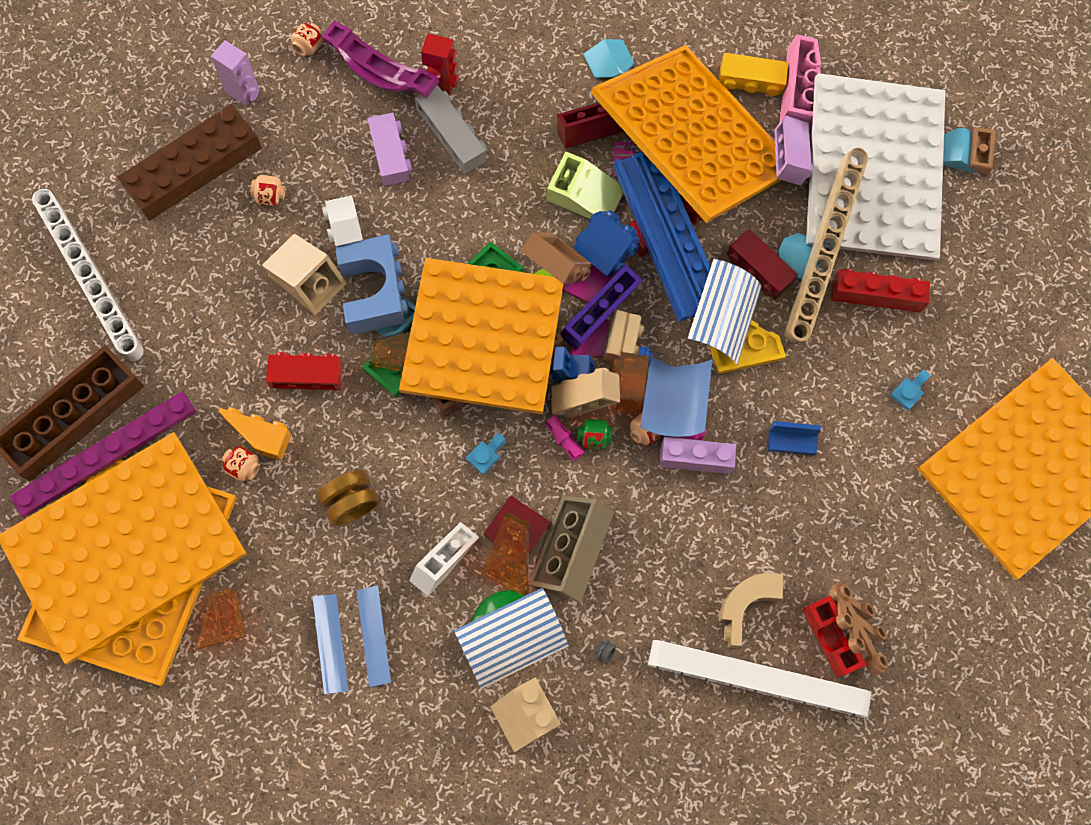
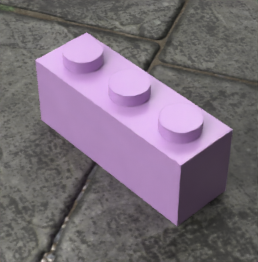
M225 40L211 55V59L225 93L247 106L250 101H254L258 97L260 90L247 54Z
M394 113L367 118L383 186L410 181L408 173L412 172L410 159H405L404 153H407L405 140H400L399 134H403L400 120L395 121Z
M785 115L774 130L777 179L801 186L805 179L811 176L813 171L809 123Z
M664 437L661 443L659 467L731 474L735 468L736 444Z

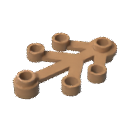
M841 582L835 583L829 590V595H831L835 605L838 606V616L836 617L838 626L842 630L848 628L850 630L849 648L855 654L866 649L869 656L865 658V663L871 675L877 676L884 673L886 668H888V661L883 654H877L867 635L869 634L877 643L887 638V634L882 626L873 627L865 621L875 616L872 605L869 603L862 605L852 597V592L847 585Z

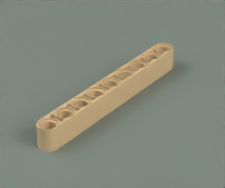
M853 148L841 159L785 329V337L791 343L796 344L806 341L812 334L868 162V154L862 148ZM851 156L857 159L858 165L851 161ZM844 177L850 180L851 186H847L844 183ZM837 198L843 201L844 208L837 204ZM830 220L836 222L837 229H833L830 226ZM823 241L829 243L830 251L824 249ZM816 262L823 266L822 273L817 271ZM809 284H813L816 287L815 294L809 291ZM802 305H805V306L808 307V309H809V315H808V316H805V315L802 313V311H801ZM795 327H799L802 330L801 338L795 335Z

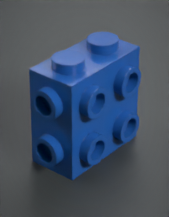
M611 210L594 213L589 220V226L577 236V243L573 247L606 276H614L625 266L624 262L628 257L635 254L639 248L637 244L641 240L636 235L637 231L628 224L623 225L619 221L620 217Z

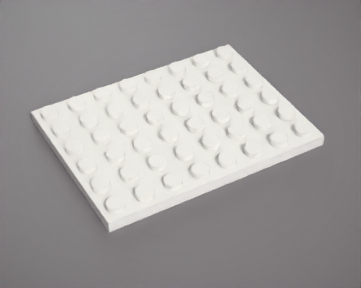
M820 73L815 76L811 141V165H813V171L809 178L806 245L813 246L842 157L853 148L858 147L867 152L868 162L839 249L927 260H938L940 258L945 90ZM851 156V161L858 165L857 159ZM844 177V183L847 186H851L850 180ZM837 198V204L844 208L843 201ZM830 220V226L833 229H837L836 222ZM823 241V247L830 248L829 243Z

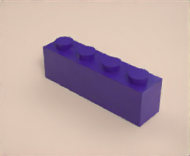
M625 265L564 327L560 333L561 337L577 351L614 310L639 286L642 279Z

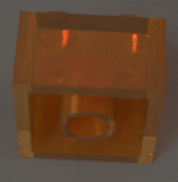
M621 352L619 360H614L612 373L619 374L620 403L611 405L610 411L639 414L644 398L649 356Z

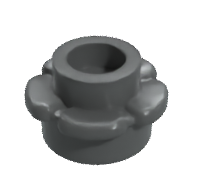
M607 639L606 642L600 641L594 653L597 655V661L609 663L615 653L616 645L612 644L610 639Z

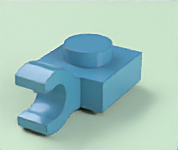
M923 369L912 382L905 378L892 392L890 397L908 411L924 394L920 387L931 375Z
M498 433L488 445L482 441L466 457V460L484 475L500 459L496 452L506 443V439Z

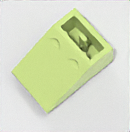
M565 152L547 188L548 202L589 219L594 213L599 211L611 210L615 212L623 195V190L617 181L589 161Z

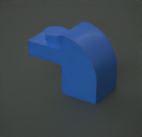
M555 347V356H552L551 378L559 383L563 380H573L578 378L580 374L595 372L596 363L590 355H571L565 347Z

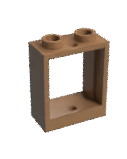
M532 232L521 250L522 253L563 284L583 282L591 272L589 269L592 263L552 232Z

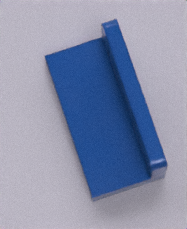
M774 421L769 428L768 451L816 455L817 435L821 432V425Z

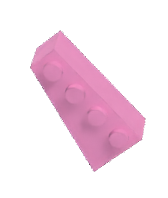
M796 35L787 50L786 62H788L786 86L782 95L780 121L786 115L808 122L809 130H812L815 76L818 73L821 74L818 40Z

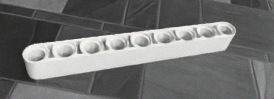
M40 189L36 191L32 201L114 346L126 360L131 362L139 360L143 355V347L61 204L50 190ZM91 272L89 276L84 277L85 274ZM102 290L100 294L95 295L97 291ZM112 308L110 313L105 314L108 309ZM123 326V329L120 332L115 333V331L119 327ZM134 345L131 351L126 352L129 346Z
M652 641L648 666L656 668L658 666L659 669L678 674L683 672V675L703 680L708 678V681L728 686L732 684V687L753 692L757 690V693L778 698L781 696L782 699L798 703L806 702L807 705L827 710L830 708L832 711L868 718L872 693L868 690L664 641Z

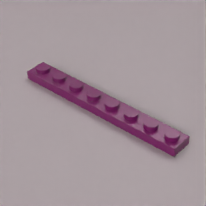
M181 391L9 497L20 516L26 518L194 415L197 411L184 391Z

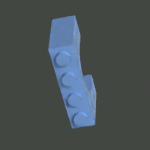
M390 235L335 246L338 266L343 277L366 272H377L386 277L384 286L374 296L343 303L345 324L351 335L405 324V314L409 313L406 300L402 299V294H405L403 280H399V275H402L400 261H396V256H400L397 243L392 242Z

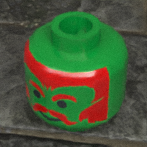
M586 419L583 426H578L577 440L582 441L584 449L604 450L607 445H611L612 426H608L606 420Z

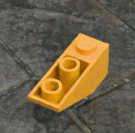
M231 407L228 410L219 408L218 411L223 418L258 454L282 461L291 438V433L285 424L273 421V424L265 422L264 418L254 414L248 417L242 415L241 411Z

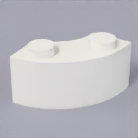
M352 195L325 201L326 206L322 207L325 221H330L331 228L327 229L330 243L335 242V246L363 240Z

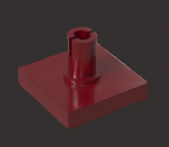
M510 495L483 533V536L523 563L551 522Z

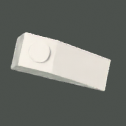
M460 522L416 565L409 581L429 596L448 576L479 537Z

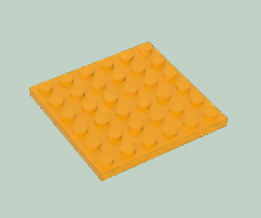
M425 258L399 387L400 393L543 414L564 284L555 277Z

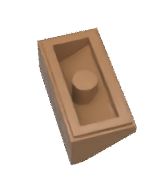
M974 127L969 167L982 175L988 176L993 169L996 131Z

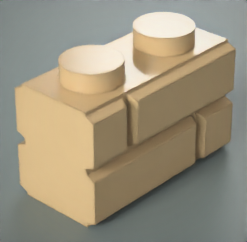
M614 310L610 317L603 360L630 365L633 359H637L640 349L639 346H636L637 338H641L644 325L640 324L641 316Z

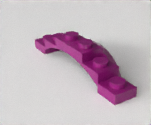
M335 20L321 36L325 43L337 50L345 63L358 76L377 88L393 92L405 90L412 93L414 91L428 98L440 82L436 75L421 67L413 69L381 54L357 37L351 29Z

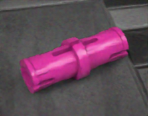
M554 415L549 418L544 425L554 435L557 445L562 446L572 461H576L583 456L584 450L573 438L574 434L564 427L558 416Z

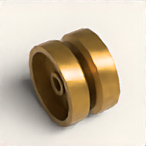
M355 470L343 474L318 490L316 495L322 507L329 508L326 515L333 527L349 524L367 515L380 504L375 490L368 489L371 482L364 470Z

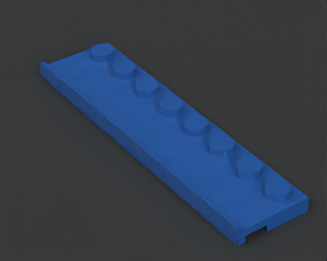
M643 152L633 154L632 157L624 160L617 159L613 163V169L679 323L695 317L711 267L676 188Z

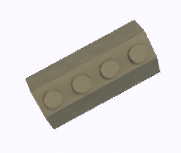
M562 495L528 585L538 589L543 588L545 592L567 600L581 602L614 511L597 499Z

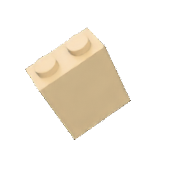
M293 234L262 265L275 282L314 315L347 284L327 254L296 234Z
M536 677L513 689L490 706L514 753L561 725Z

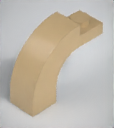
M764 573L754 575L742 581L728 594L719 614V622L728 623V626L724 627V641H728V648H739L742 646L743 614L750 603L756 601L779 602L783 599V574Z

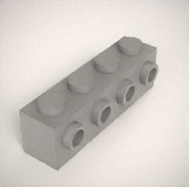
M437 85L428 98L421 95L415 97L417 111L464 175L486 162L487 147L485 143L476 138L473 127L469 123H465L461 111L458 107H453L446 91L442 92Z

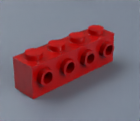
M852 269L838 270L832 279L831 301L920 313L929 304L930 282L922 281L920 278L906 279L900 278L898 275L884 276L877 275L875 272L861 273L854 272Z

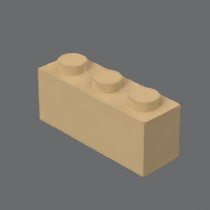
M598 368L593 373L580 374L576 379L563 380L561 384L552 386V414L572 418L620 403L619 374L609 372L607 368Z

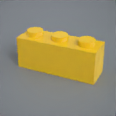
M724 53L720 66L719 81L727 90L740 89L748 93L760 92L766 93L769 96H782L787 81L788 62Z

